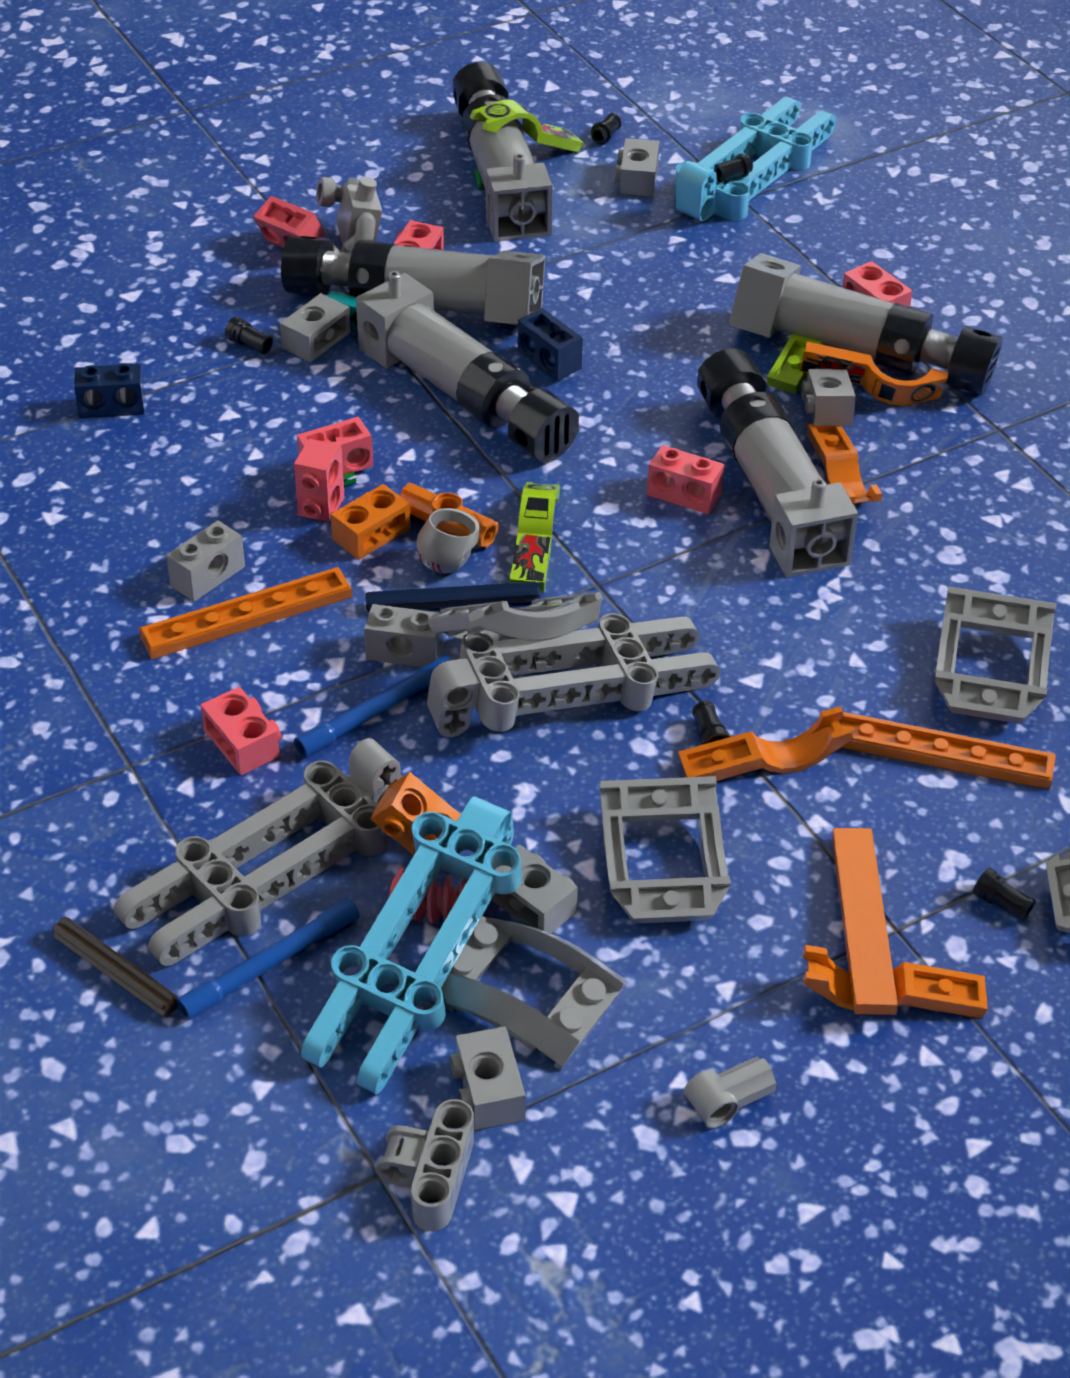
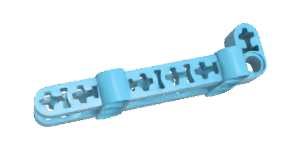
M787 96L763 114L747 113L742 115L740 131L700 162L686 161L676 166L674 194L676 196L677 211L703 222L713 214L731 221L745 219L748 215L749 201L789 169L805 170L809 168L812 151L831 136L836 125V116L821 110L797 129L790 127L799 117L801 103ZM738 154L748 155L749 157L754 154L761 156L753 162V170L749 172L748 176H737L723 182L717 180L716 173L714 172L715 164L735 159Z
M473 796L457 821L432 811L418 815L413 821L412 834L416 853L361 946H344L333 954L331 967L336 988L303 1043L301 1049L302 1059L320 1068L324 1067L362 1003L388 1015L389 1018L361 1065L356 1084L377 1095L385 1087L417 1029L430 1031L438 1028L443 1023L446 1015L441 990L443 983L494 894H510L516 891L522 882L520 854L516 848L511 846L514 837L512 812L479 797ZM429 834L439 835V837L434 840L423 839L425 836ZM464 850L474 852L471 856L459 855ZM499 866H509L512 868L504 873L495 871ZM440 870H446L468 880L417 970L412 972L389 961L390 955ZM356 966L361 968L355 975L348 976L343 974L349 967ZM392 983L398 986L389 993L379 991L385 984ZM429 1000L435 1003L428 1010L416 1008L418 1003Z

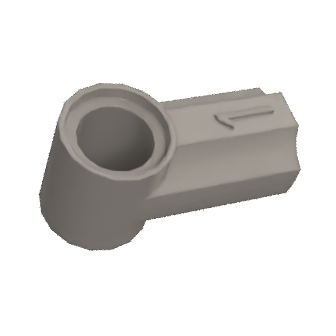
M754 1057L719 1074L714 1070H705L698 1073L686 1084L684 1094L706 1126L717 1128L729 1122L737 1114L739 1108L775 1092L777 1083L768 1062L764 1058Z

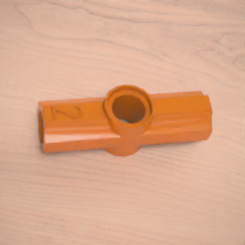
M410 482L402 488L400 496L410 503L411 515L427 521L429 516L439 509L453 508L472 515L479 523V539L476 545L487 549L493 543L498 532V522L464 507L463 500L457 494L444 492L437 495ZM442 521L436 526L438 530L453 536H467L471 534L465 525L455 521Z

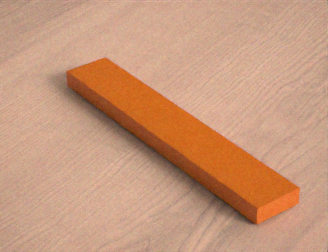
M335 567L140 627L139 635L152 660L351 598L352 588L339 567Z
M843 712L844 718L839 720L841 728L846 729L850 727L853 739L841 748L1050 790L1056 758L1054 753Z
M833 828L832 844L854 1014L896 1015L898 1001L872 828Z

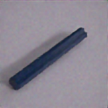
M534 581L372 591L366 593L365 602L366 610L369 613L372 604L424 610L507 601L508 604L532 603L531 601L540 599V586L538 582Z

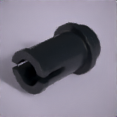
M610 113L603 121L595 123L591 129L592 139L599 144L608 143L612 138V134L621 128L622 121L620 117L615 113Z
M743 154L736 155L735 159L714 165V172L719 182L737 176L746 177L753 170L751 158Z

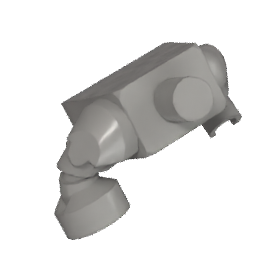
M349 177L348 182L344 183L341 187V185H337L333 178H319L316 189L317 206L330 208L335 202L340 203L335 221L343 248L339 250L333 245L335 252L352 253L354 245L358 240L376 242L382 207L376 191L377 182L374 179L361 177L358 180Z

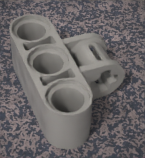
M450 1099L438 1105L429 1131L400 1125L389 1128L385 1138L388 1144L385 1155L378 1160L375 1168L376 1174L382 1180L394 1185L411 1188L412 1218L414 1223L425 1231L441 1230L450 1222L473 1148L474 1113L468 1103L459 1099ZM448 1163L449 1165L439 1166L437 1164ZM429 1200H436V1201H438L437 1203H434V1204L425 1203L426 1201H429Z

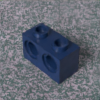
M543 308L518 319V351L557 381L582 369L583 337Z
M122 363L108 366L88 365L85 367H75L74 389L79 418L145 414V393L141 364Z

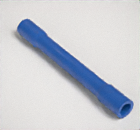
M446 655L439 657L418 669L415 674L329 722L319 724L294 739L296 750L303 758H307L332 744L335 739L423 689H428L433 670L439 664L451 659Z
M350 898L344 899L319 914L313 921L244 962L180 996L176 1000L181 1014L185 1019L191 1020L219 1003L223 997L320 939L331 936L360 918L357 906Z

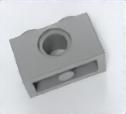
M625 138L624 149L618 150L615 169V182L620 183L619 194L654 197L659 159L658 140Z
M320 293L280 323L282 349L312 362L351 332L349 306Z
M808 369L807 381H802L801 396L802 400H805L806 414H811L813 425L853 426L856 396L847 369Z
M219 520L166 555L170 586L193 602L245 567L242 535Z
M372 604L364 628L366 660L423 667L438 659L444 646V633H433L427 619L432 615L440 613Z
M519 844L515 848L519 852L521 859V885L510 894L502 895L495 893L491 900L522 924L552 933L577 913L578 887L568 876L559 874L547 865L541 856L535 853L532 854ZM499 866L495 871L504 873L512 868L509 866Z
M506 1026L456 1035V1053L450 1054L451 1071L454 1080H462L463 1088L459 1089V1099L468 1103L473 1110L474 1130L525 1121L526 1095Z

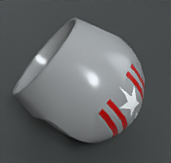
M444 508L434 511L421 528L416 540L421 562L435 573L449 574L459 570L467 562L471 555V549L478 542L480 527L478 521L472 515L458 509ZM442 521H455L465 525L471 534L467 536H453L438 530L436 526Z

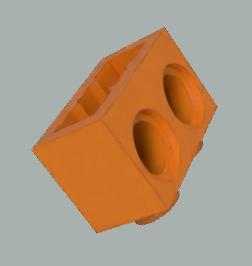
M381 484L331 513L332 540L360 560L411 529L410 503L386 485Z
M408 772L387 787L370 820L414 856L416 852L412 824L418 815L432 811L457 821L461 814L411 772ZM429 834L425 836L423 839L434 840L438 838L439 835Z

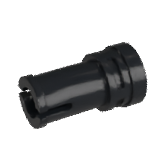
M238 316L232 317L226 325L225 337L232 342L241 345L245 344L263 355L268 353L273 345V337L253 328L250 323Z
M702 701L693 707L692 715L700 730L699 738L701 745L730 737L725 726L720 723L712 702Z
M991 867L983 872L973 889L975 896L986 900L990 904L994 902L1017 917L1021 922L1029 916L1036 903L1035 899L1028 897L1008 884L1007 879L1000 876Z

